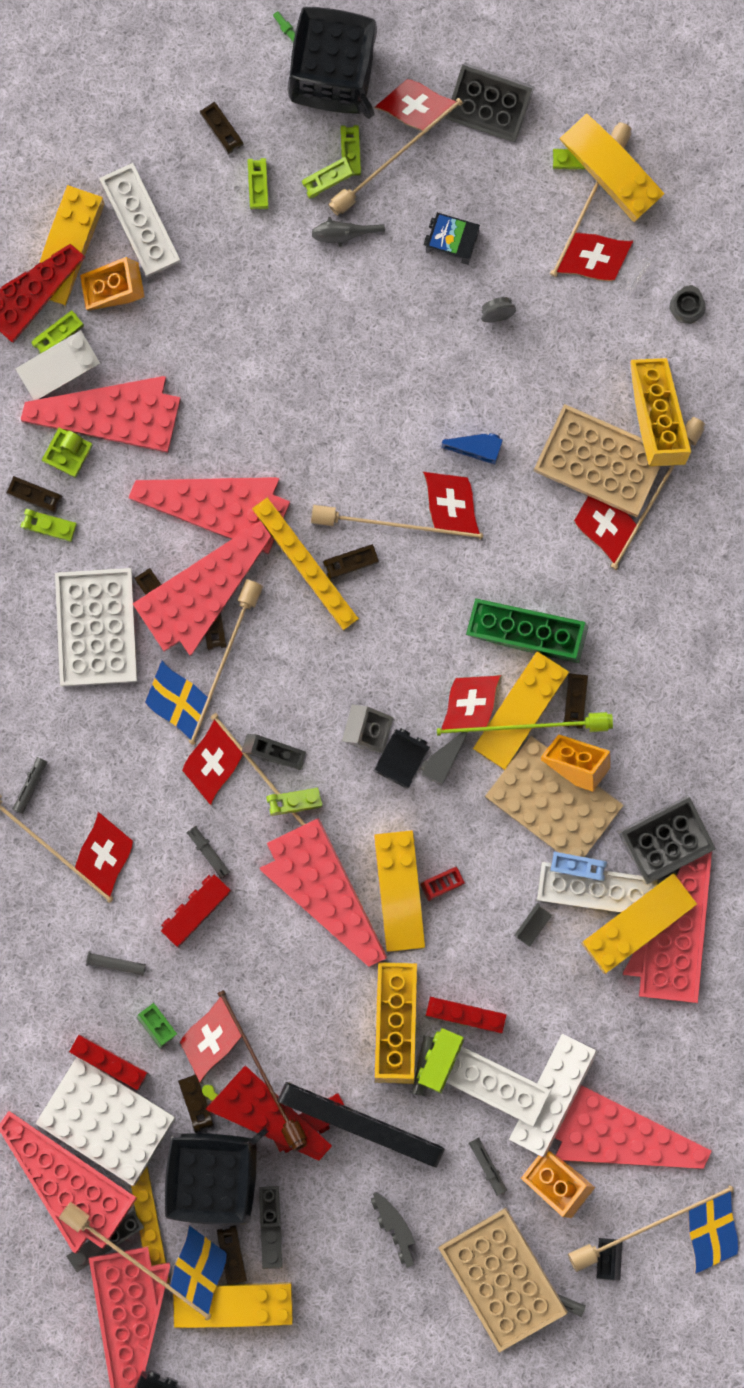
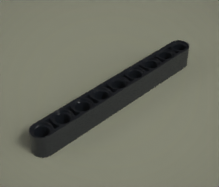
M285 1082L277 1100L283 1105L435 1168L438 1167L445 1148L436 1143L289 1082Z

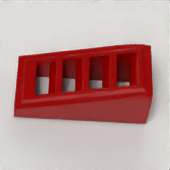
M456 866L423 881L420 886L427 900L431 901L464 885L465 882ZM451 873L453 874V876H454V878H455V880H456V882H457V883H455V884L453 883V881H452V879H451V877H450V875H449V874H451ZM443 877L446 878V880H447V882H448V884H449V887L446 886V884H445V882H444V880H443ZM435 881H439L442 890H439ZM429 884L432 885V887H433V889H434V892H435L434 894H433V892H432V890H431Z

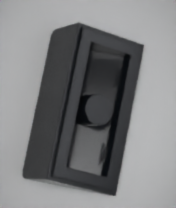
M599 1238L598 1248L618 1239ZM623 1242L599 1252L600 1257H598L596 1278L620 1280Z

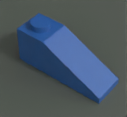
M493 433L444 439L441 448L495 465L503 439H500V436Z

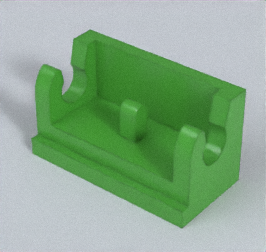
M154 1003L136 1017L159 1048L163 1047L177 1035L176 1031Z

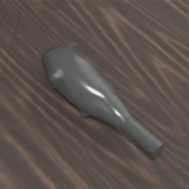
M328 217L326 222L312 229V237L320 242L338 243L339 247H341L343 243L357 236L367 233L385 232V225H356L333 221L331 217Z

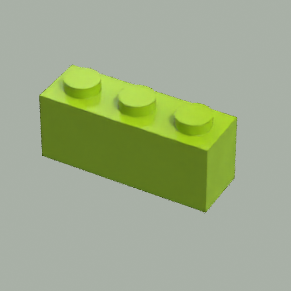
M441 1028L440 1032H436L433 1038L434 1047L432 1050H428L425 1057L427 1063L424 1068L421 1067L417 1075L420 1085L442 1094L465 1041L464 1037Z

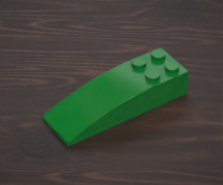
M475 598L466 635L534 654L538 651L547 657L580 663L589 627L584 621Z

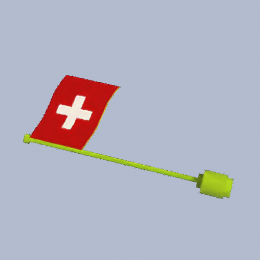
M502 675L455 678L452 684L447 714L442 727L437 728V736H441L443 733L585 725V729H589V732H605L608 729H613L612 714H607V712L588 713L585 721L487 727L493 712L496 688Z

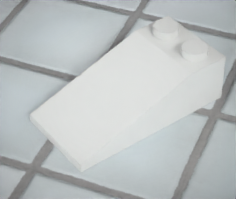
M80 330L15 369L33 400H38L96 367L100 362Z

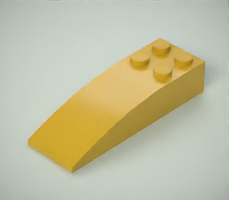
M587 113L559 138L633 222L665 194L628 152Z
M67 185L40 259L41 263L69 244H72L85 256L105 205L103 197ZM82 262L50 301L66 306Z
M667 358L631 360L632 383L638 422L649 467L685 465L691 449Z
M537 651L487 727L536 724L568 676L569 671ZM532 728L484 731L473 749L505 770Z
M413 830L374 834L386 952L425 948Z
M673 873L582 941L581 944L603 974H606L692 909L697 903Z
M378 962L375 1083L414 1084L417 963Z
M292 1282L217 1285L209 1310L211 1314L209 1320H205L206 1317L173 1293L174 1328L292 1325Z

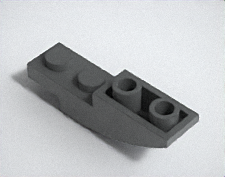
M279 1186L259 1187L262 1269L283 1268Z
M374 1192L371 1202L374 1210H379L380 1217H377L380 1228H385L386 1232L394 1229L395 1233L391 1235L394 1244H399L401 1252L398 1253L401 1264L405 1263L406 1267L413 1266L414 1262L408 1246L414 1244L415 1241L408 1225L397 1209L378 1192Z
M134 1211L125 1216L109 1240L116 1246L144 1228ZM89 1240L83 1244L77 1254L71 1252L66 1257L75 1271L79 1272L90 1264L89 1257L106 1254L113 1248L107 1244L102 1249Z

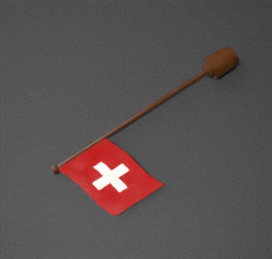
M225 991L218 992L219 999L207 1014L186 1032L180 1041L199 1082L201 1083L208 1072L226 1057L239 1040L243 1038L286 1122L281 1130L285 1140L293 1151L304 1148L308 1144L306 1141L307 1137L299 1121H289L225 997Z

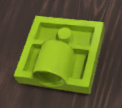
M59 427L41 461L76 478L93 444L84 440L76 433Z

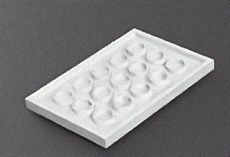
M132 569L55 573L60 686L137 682L134 606L132 604Z
M76 1057L36 1124L122 1180L135 1186L176 1117L97 1067Z

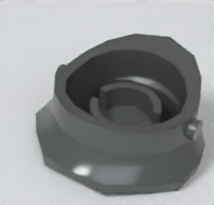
M693 285L684 286L675 293L670 301L669 309L678 322L692 324L704 315L706 307L700 290Z
M500 297L486 302L482 306V321L492 323L510 318L516 313V307L511 303L512 299Z

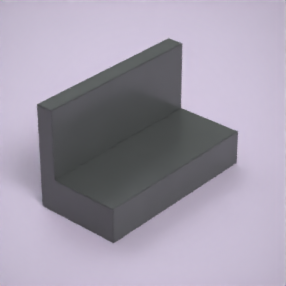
M537 903L514 936L530 947L552 915Z

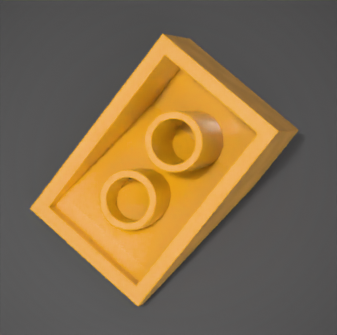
M128 257L80 275L87 311L128 304L145 297L139 262Z
M558 734L541 756V761L575 786L593 792L610 770V751Z
M548 1150L545 1158L538 1155L521 1177L562 1217L572 1218L595 1189L586 1178L550 1150Z

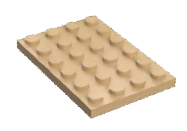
M564 404L533 471L638 517L660 466L649 467L642 438Z
M530 736L485 795V798L555 851L585 857L624 805L599 786L592 792L572 784L541 761V756L547 750V747L533 736Z
M507 1208L500 1210L438 1247L499 1353L568 1313Z

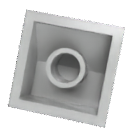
M352 704L342 741L382 754L386 747L394 717L368 706Z

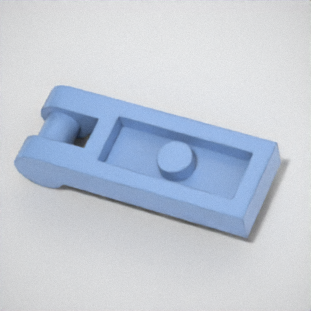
M554 852L550 871L604 881L605 875H603L604 868L607 867V862ZM591 865L596 866V873L590 872Z

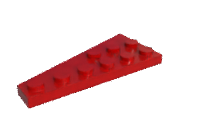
M69 244L51 255L47 260L35 265L31 270L25 271L1 286L0 332L14 343L85 259V256L72 244Z
M245 1065L205 1110L256 1133H259L266 1127L269 1132L264 1135L265 1137L289 1147L281 1132L284 1128L283 1124L286 1122L267 1085ZM281 1104L289 1121H299L307 1137V1146L298 1150V1152L319 1161L332 1145L297 1112Z

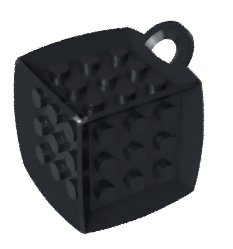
M303 7L297 23L292 48L290 77L287 88L291 102L325 111L362 113L368 119L373 117L375 113L366 96L371 76L373 48L377 36L376 21L373 18L343 10Z
M264 1127L253 1138L209 1133H175L172 1135L165 1177V1217L171 1220L199 1224H248L251 1220L256 1183V1143L269 1130Z

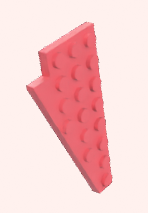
M161 376L28 401L24 404L21 421L54 429L60 427L66 431L168 453L181 398L163 394L166 377Z
M277 477L136 480L128 497L133 501L229 539L235 538L260 521L252 511V508L268 497L283 519L290 505V501L273 495L279 482ZM272 536L262 551L266 554L270 553L275 541Z
M261 521L132 603L164 652L181 642L189 656L193 655L271 539L270 534Z
M319 818L267 843L275 860L260 867V870L368 967L387 958Z
M712 852L680 867L676 875L697 905L635 951L628 961L622 975L640 977L639 997L698 1003Z
M582 1085L555 1136V1139L561 1141L555 1155L561 1160L704 1169L712 1152Z
M8 1111L0 1123V1132L71 1250L77 1254L87 1239L104 1249L107 1244L88 1229L84 1231L80 1229L79 1232H76L60 1220L59 1216L66 1206L72 1202L90 1216L88 1218L91 1221L89 1226L110 1240L137 1200V1197Z
M148 1246L124 1251L164 1282H167L170 1262L151 1266ZM118 1252L89 1257L110 1388H135L141 1372L146 1371L165 1287Z

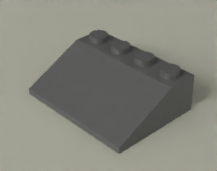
M464 63L462 64L451 98L454 101L460 98L463 104L454 108L446 115L445 119L516 142L535 86Z
M687 796L617 831L646 884L716 849L691 798Z

